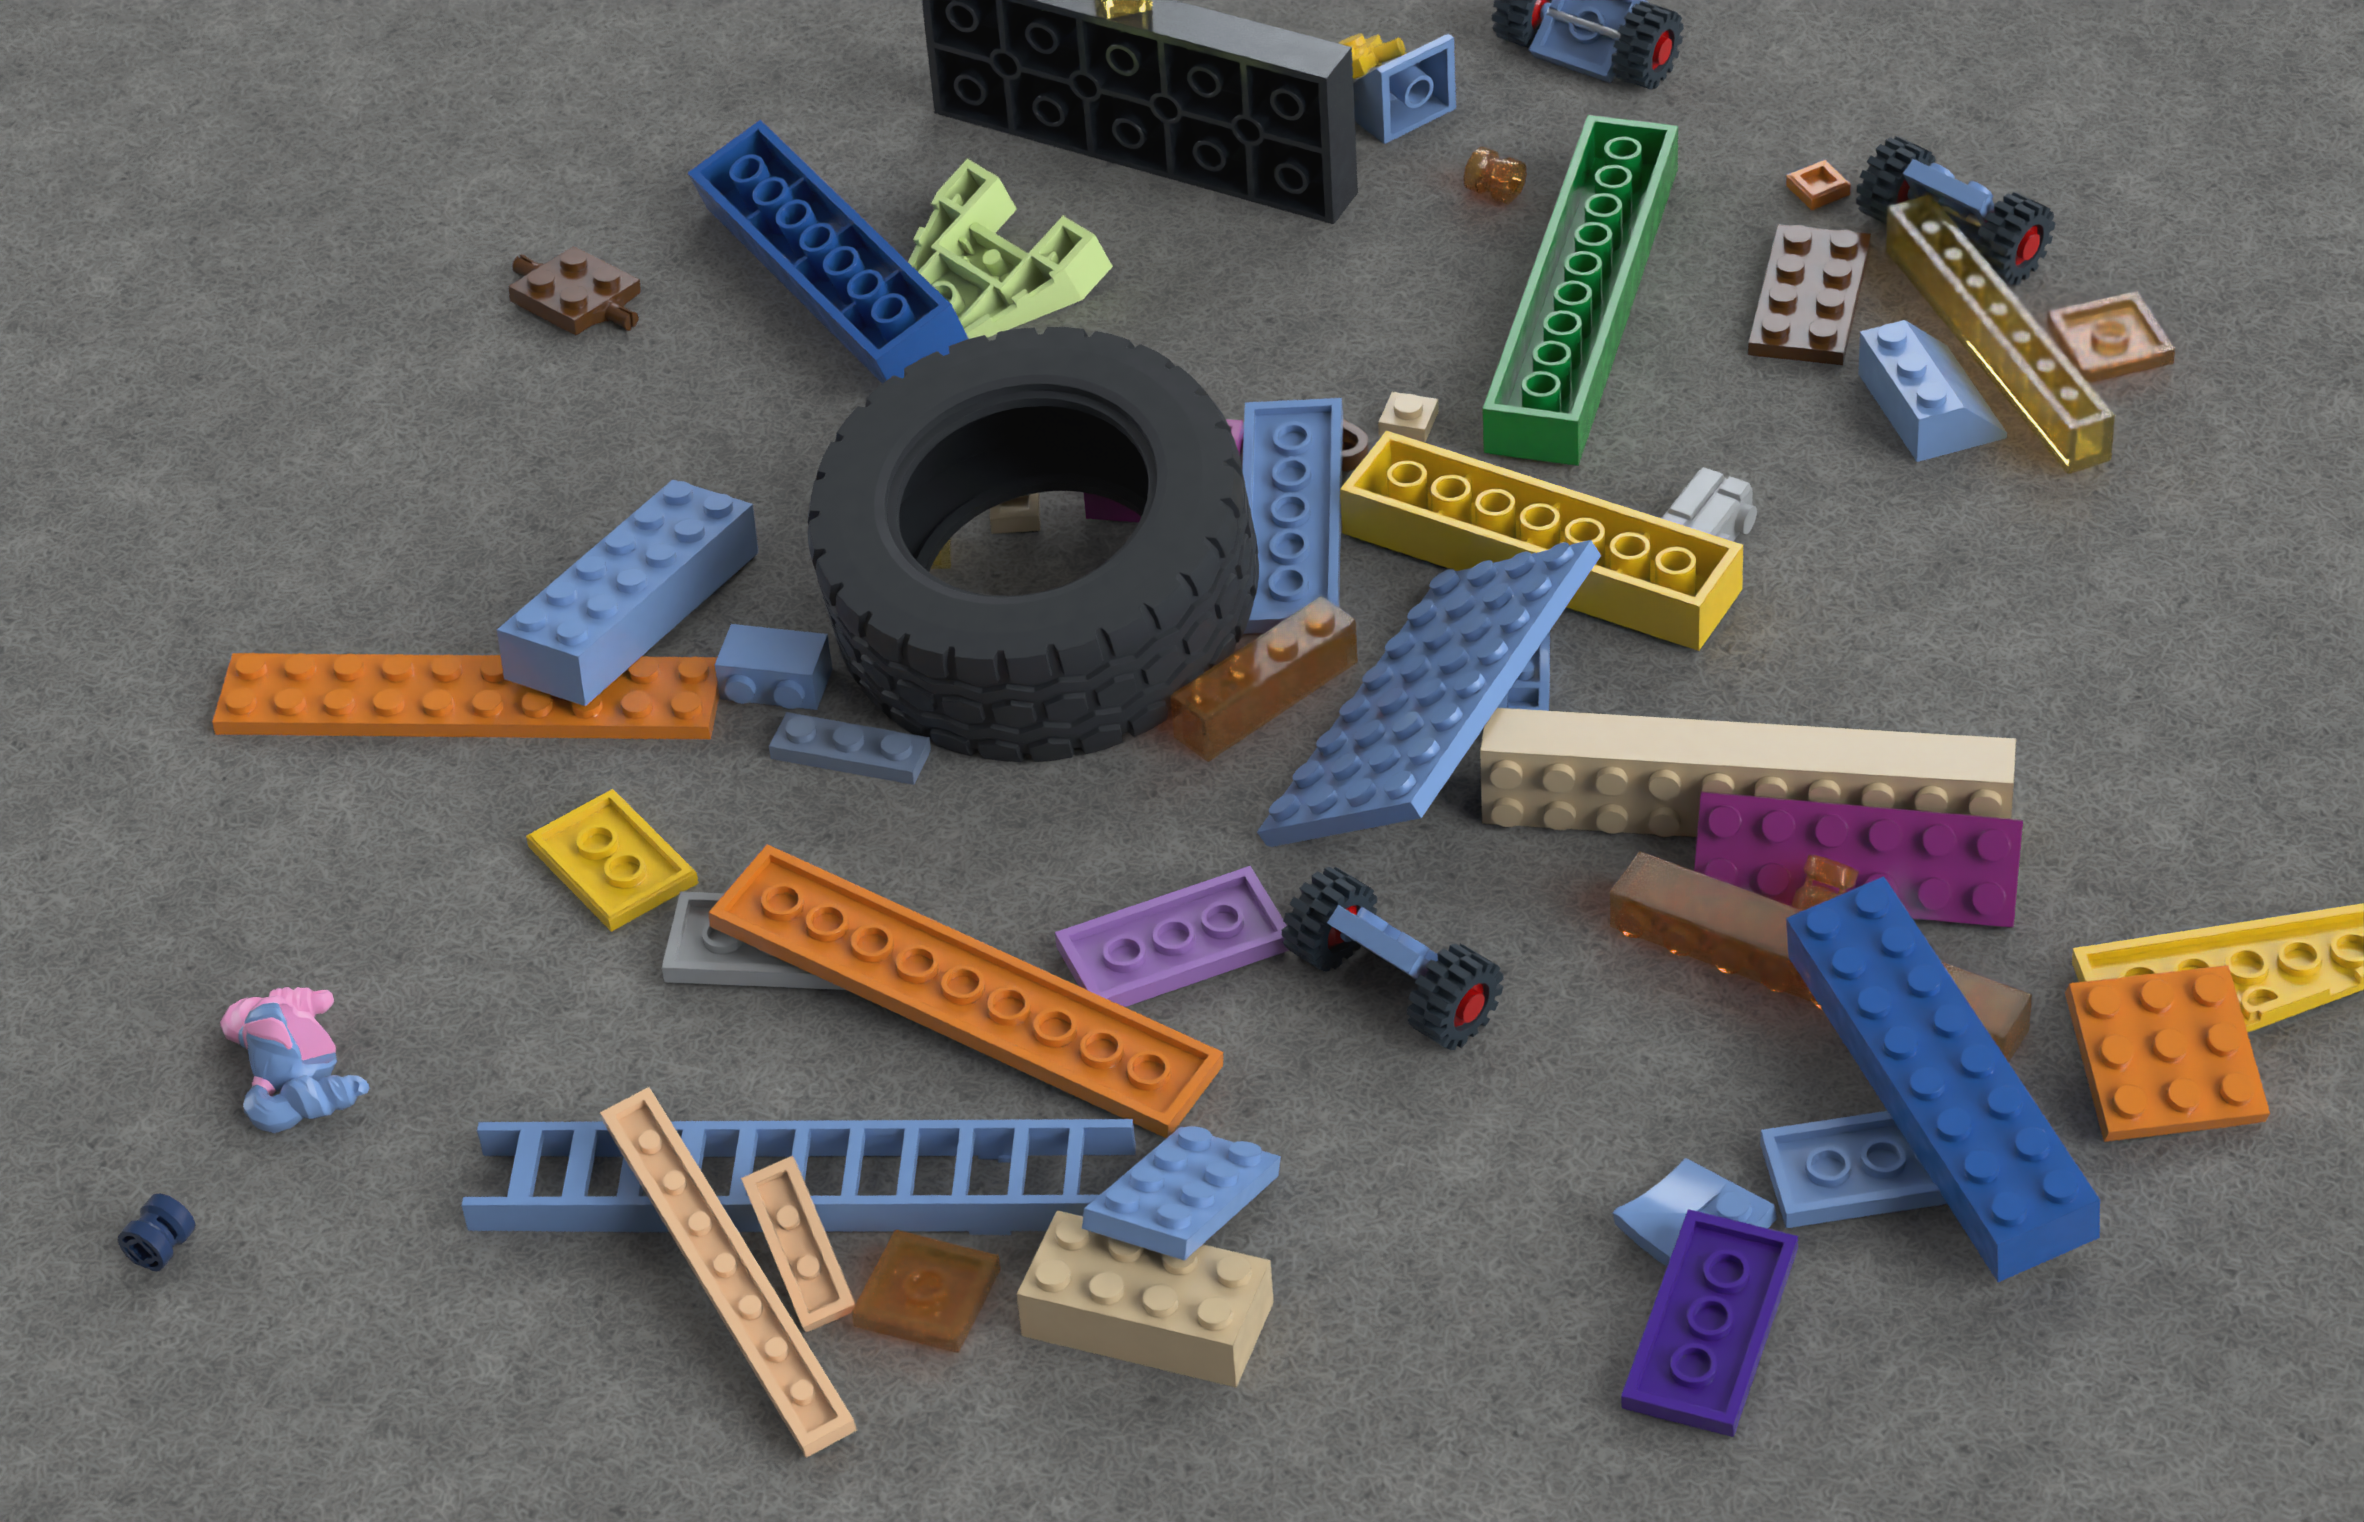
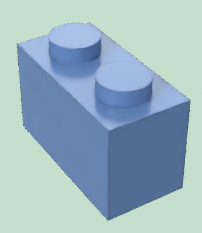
M737 624L730 625L715 663L721 700H730L741 704L776 705L788 709L804 708L817 710L833 669L828 634Z

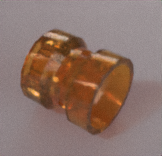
M1482 146L1472 153L1467 162L1463 176L1466 189L1479 194L1489 192L1492 199L1509 205L1522 192L1526 181L1527 167L1520 160L1512 157L1502 159L1498 152Z
M1808 854L1803 868L1806 879L1804 885L1796 889L1791 905L1804 911L1844 894L1848 889L1855 886L1860 871L1825 857ZM1813 880L1818 881V882H1821V883L1826 884V885H1829V886H1832V887L1839 888V891H1837V890H1835V889H1832V888H1829V887H1826V886H1823V885H1820V884H1817V883H1813Z

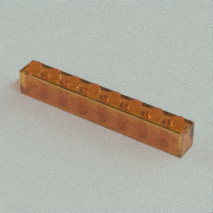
M1641 851L1638 852L1611 889L1610 927L1619 930L1627 937L1650 941L1666 947L1670 952L1678 956H1690L1714 965L1726 974H1738L1764 984L1774 992L1789 993L1813 1002V1004L1822 1009L1788 956L1786 918L1802 910ZM1942 962L2009 1063L2029 1032L2032 995Z

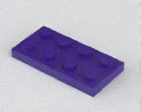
M1688 1209L1621 1394L1622 1409L1734 1437L1798 1250V1236Z

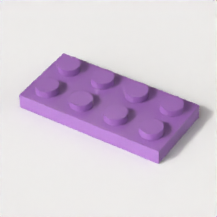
M1251 866L1055 932L1056 947L1078 986L1123 1007L1289 951L1283 944L1285 938L1281 936L1282 929L1287 925L1283 922V918Z

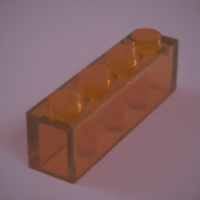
M1322 596L1306 605L1192 682L1171 694L1174 738L1207 762L1211 761L1358 662L1356 620Z

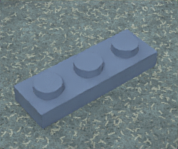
M786 712L769 745L771 759L914 785L931 751L930 737Z

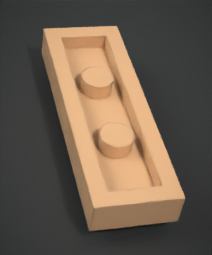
M790 1156L742 1177L746 1192L805 1332L858 1311L794 1157Z

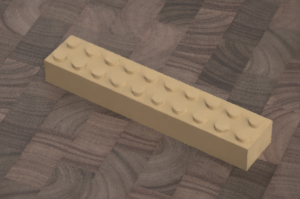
M1497 708L1484 726L1480 749L1482 824H1497L1503 827H1545L1554 830H1593L1610 834L1625 832L1655 834L1661 837H1697L1701 792L2011 819L2016 739Z

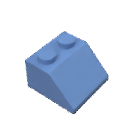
M1448 33L1371 71L1353 82L1355 122L1383 144H1386L1456 109L1454 37Z

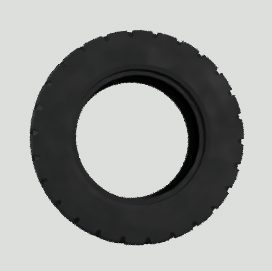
M1035 327L997 332L996 340L989 341L985 335L967 339L949 346V354L945 356L936 351L904 368V378L894 375L866 397L865 407L857 406L836 433L835 442H830L819 465L808 509V545L812 563L847 669L854 680L860 685L861 690L882 712L911 734L930 737L937 746L964 755L972 756L979 750L980 755L984 759L1022 762L1026 754H1031L1034 762L1072 758L1074 749L1082 748L1085 754L1101 751L1122 743V734L1128 732L1135 738L1158 726L1168 719V709L1179 712L1206 688L1207 679L1214 680L1225 667L1234 653L1236 643L1240 642L1246 629L1257 593L1259 581L1257 538L1239 452L1223 413L1197 381L1180 366H1175L1167 357L1142 344L1135 347L1129 339L1095 331L1090 337H1088L1084 329L1070 327H1047L1043 334H1038ZM1049 491L1084 492L1116 501L1141 516L1139 524L1131 537L1109 560L1084 577L1051 590L1019 596L985 595L954 587L929 573L941 549L960 528L986 510L1018 497Z

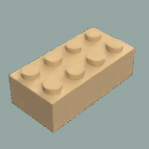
M1056 1211L1017 1292L1022 1336L1237 1387L1273 1305L1270 1260L1203 1244L1186 1260H1181L1082 1229L1083 1216Z

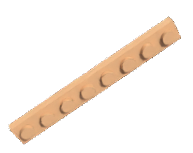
M650 1087L600 1112L605 1127L804 1456L807 1458L857 1431L853 1417Z

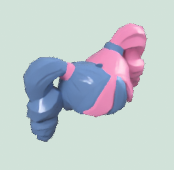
M289 987L277 988L270 991L269 997H250L237 1001L226 1010L220 1021L221 1029L226 1039L238 1043L241 1047L248 1050L254 1079L252 1088L245 1095L243 1108L244 1113L256 1128L277 1133L292 1128L304 1118L316 1119L329 1116L335 1110L351 1107L358 1096L368 1093L369 1084L359 1076L347 1075L340 1077L331 1075L337 1063L336 1046L329 1034L314 1018L316 1014L327 1012L333 1005V994L329 990L313 991L309 988L299 987L294 990ZM275 1092H280V1094L273 1096Z

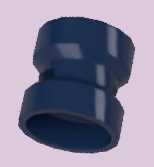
M153 1194L142 1206L140 1219L129 1222L118 1235V1244L123 1253L136 1265L154 1272L164 1268L173 1257V1247L183 1244L193 1233L196 1225L193 1216L187 1208L179 1201L164 1194Z

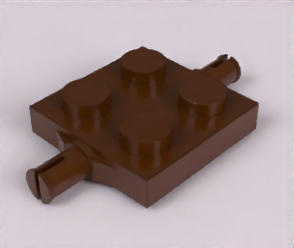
M575 246L562 252L545 264H539L523 254L520 255V258L517 256L513 261V271L524 277L508 286L510 302L574 335H578L592 325L605 321H611L627 331H630L631 327L634 328L637 325L638 314L625 308L624 305L641 293L640 279Z

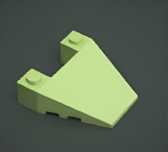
M966 159L937 191L931 203L934 211L926 227H919L913 239L916 246L908 260V263L952 304L969 339L982 335L988 338L996 335L997 332L1012 329L1079 302L1088 295L1113 267L1095 234L1064 216L1054 224L1029 253L995 234L1017 208L999 177L969 159Z

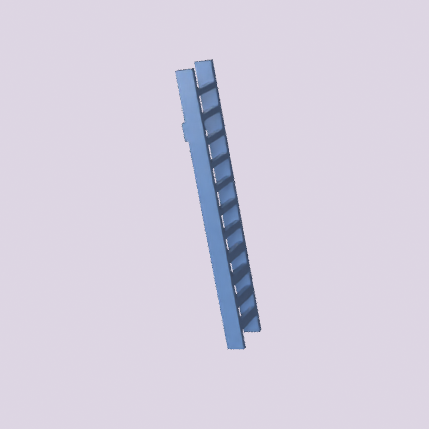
M1133 1119L671 1121L700 1170L703 1157H735L729 1196H717L738 1232H763L741 1179L753 1173L755 1157L793 1156L805 1182L808 1156H846L841 1196H811L825 1232L969 1231V1235H1011V1231H1047L1056 1211L1083 1216L1084 1208L1099 1196L1079 1195L1083 1155H1135L1136 1152ZM603 1122L478 1123L477 1132L483 1156H515L507 1197H463L462 1209L468 1231L669 1232L648 1196H642L643 1188ZM1028 1155H1067L1063 1195H1024ZM541 1156H569L562 1197H533ZM595 1156L623 1157L617 1196L587 1197ZM863 1156H901L896 1195L858 1196ZM918 1156H956L952 1195H913ZM973 1156H978V1159H998V1162H1011L1007 1195H968Z

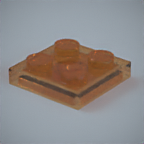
M2138 291L2048 311L2047 327L2083 384L2174 364L2175 348Z
M895 1229L852 1310L854 1327L959 1353L1001 1271L999 1255Z

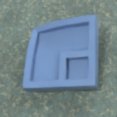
M1687 1158L1649 1191L1635 1200L1618 1207L1613 1212L1615 1225L1643 1250L1665 1266H1668L1688 1209L1764 1228H1769L1777 1219L1774 1204Z

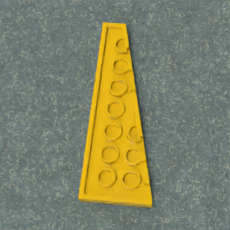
M2364 903L2073 948L2072 965L2079 982L2229 965L2248 1033L2364 990Z

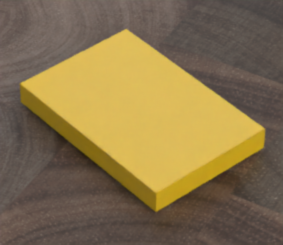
M614 789L526 835L528 847L611 932L699 883L697 872Z

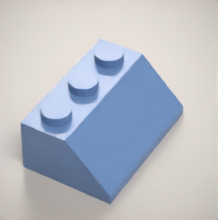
M1906 320L1860 332L1858 374L1916 462L2007 438L2006 430L1946 344Z

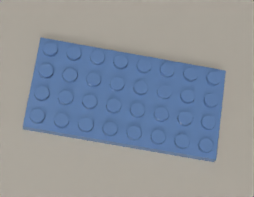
M1588 540L1571 545L1563 542L1549 550L1533 554L1525 551L1511 559L1494 563L1491 560H1486L1473 568L1460 571L1448 569L1435 576L1429 584L1430 590L1425 597L1409 611L1407 615L1408 620L1400 632L1385 645L1386 651L1378 663L1364 674L1362 678L1363 684L1353 698L1342 705L1339 710L1340 716L1333 726L1317 740V748L1311 757L1295 771L1292 777L1293 782L1286 792L1270 806V814L1257 831L1263 842L1267 846L1274 847L1422 818L1601 557L1593 542Z

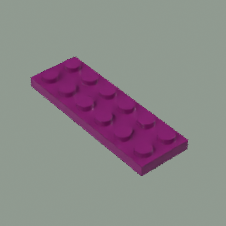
M1701 792L1692 898L1808 909L1881 877H1885L1910 916L1914 919L2014 928L2023 820Z

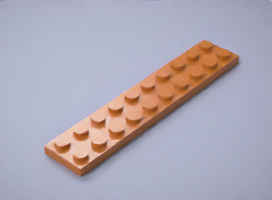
M232 653L212 724L215 735L711 739L720 696L715 663L718 657L642 656L590 703L583 706L505 680L501 655Z
M768 844L708 912L709 926L1123 1119H1133L1134 1124L1164 1138H1168L1175 1131L1223 1067L1224 1052Z

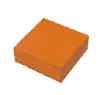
M1826 160L1786 175V187L1811 210L1850 195L1851 184Z

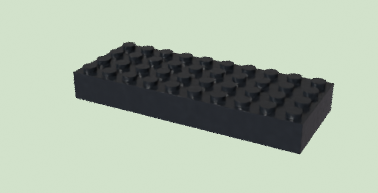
M922 0L934 114L1333 225L1358 194L1352 47L1176 0Z

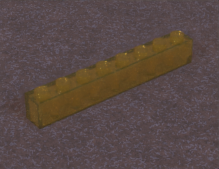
M1928 194L1889 206L1886 252L2067 474H2071L2111 461L2115 423L2113 412L1935 199Z

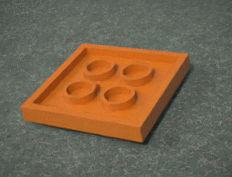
M2229 965L2069 983L2065 996L2104 1142L2266 1122L2270 1111Z

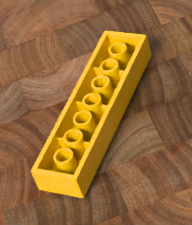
M1387 430L1340 488L1343 534L1449 569H1454L1455 571L1473 568L1486 560H1491L1494 563L1511 559L1525 551L1533 554L1549 550L1563 542L1571 545L1591 540L1601 554V557L1566 607L1700 651L1742 591V544Z

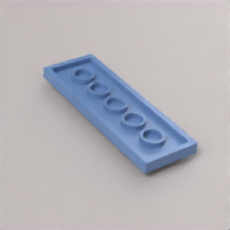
M1342 398L1245 403L1242 471L1257 538L1259 581L1254 605L1243 634L1339 630L1340 488L1342 487L1343 443Z

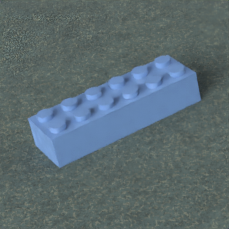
M672 479L497 629L504 679L586 706L758 554L753 504L732 498L726 494H719L690 485L687 482Z

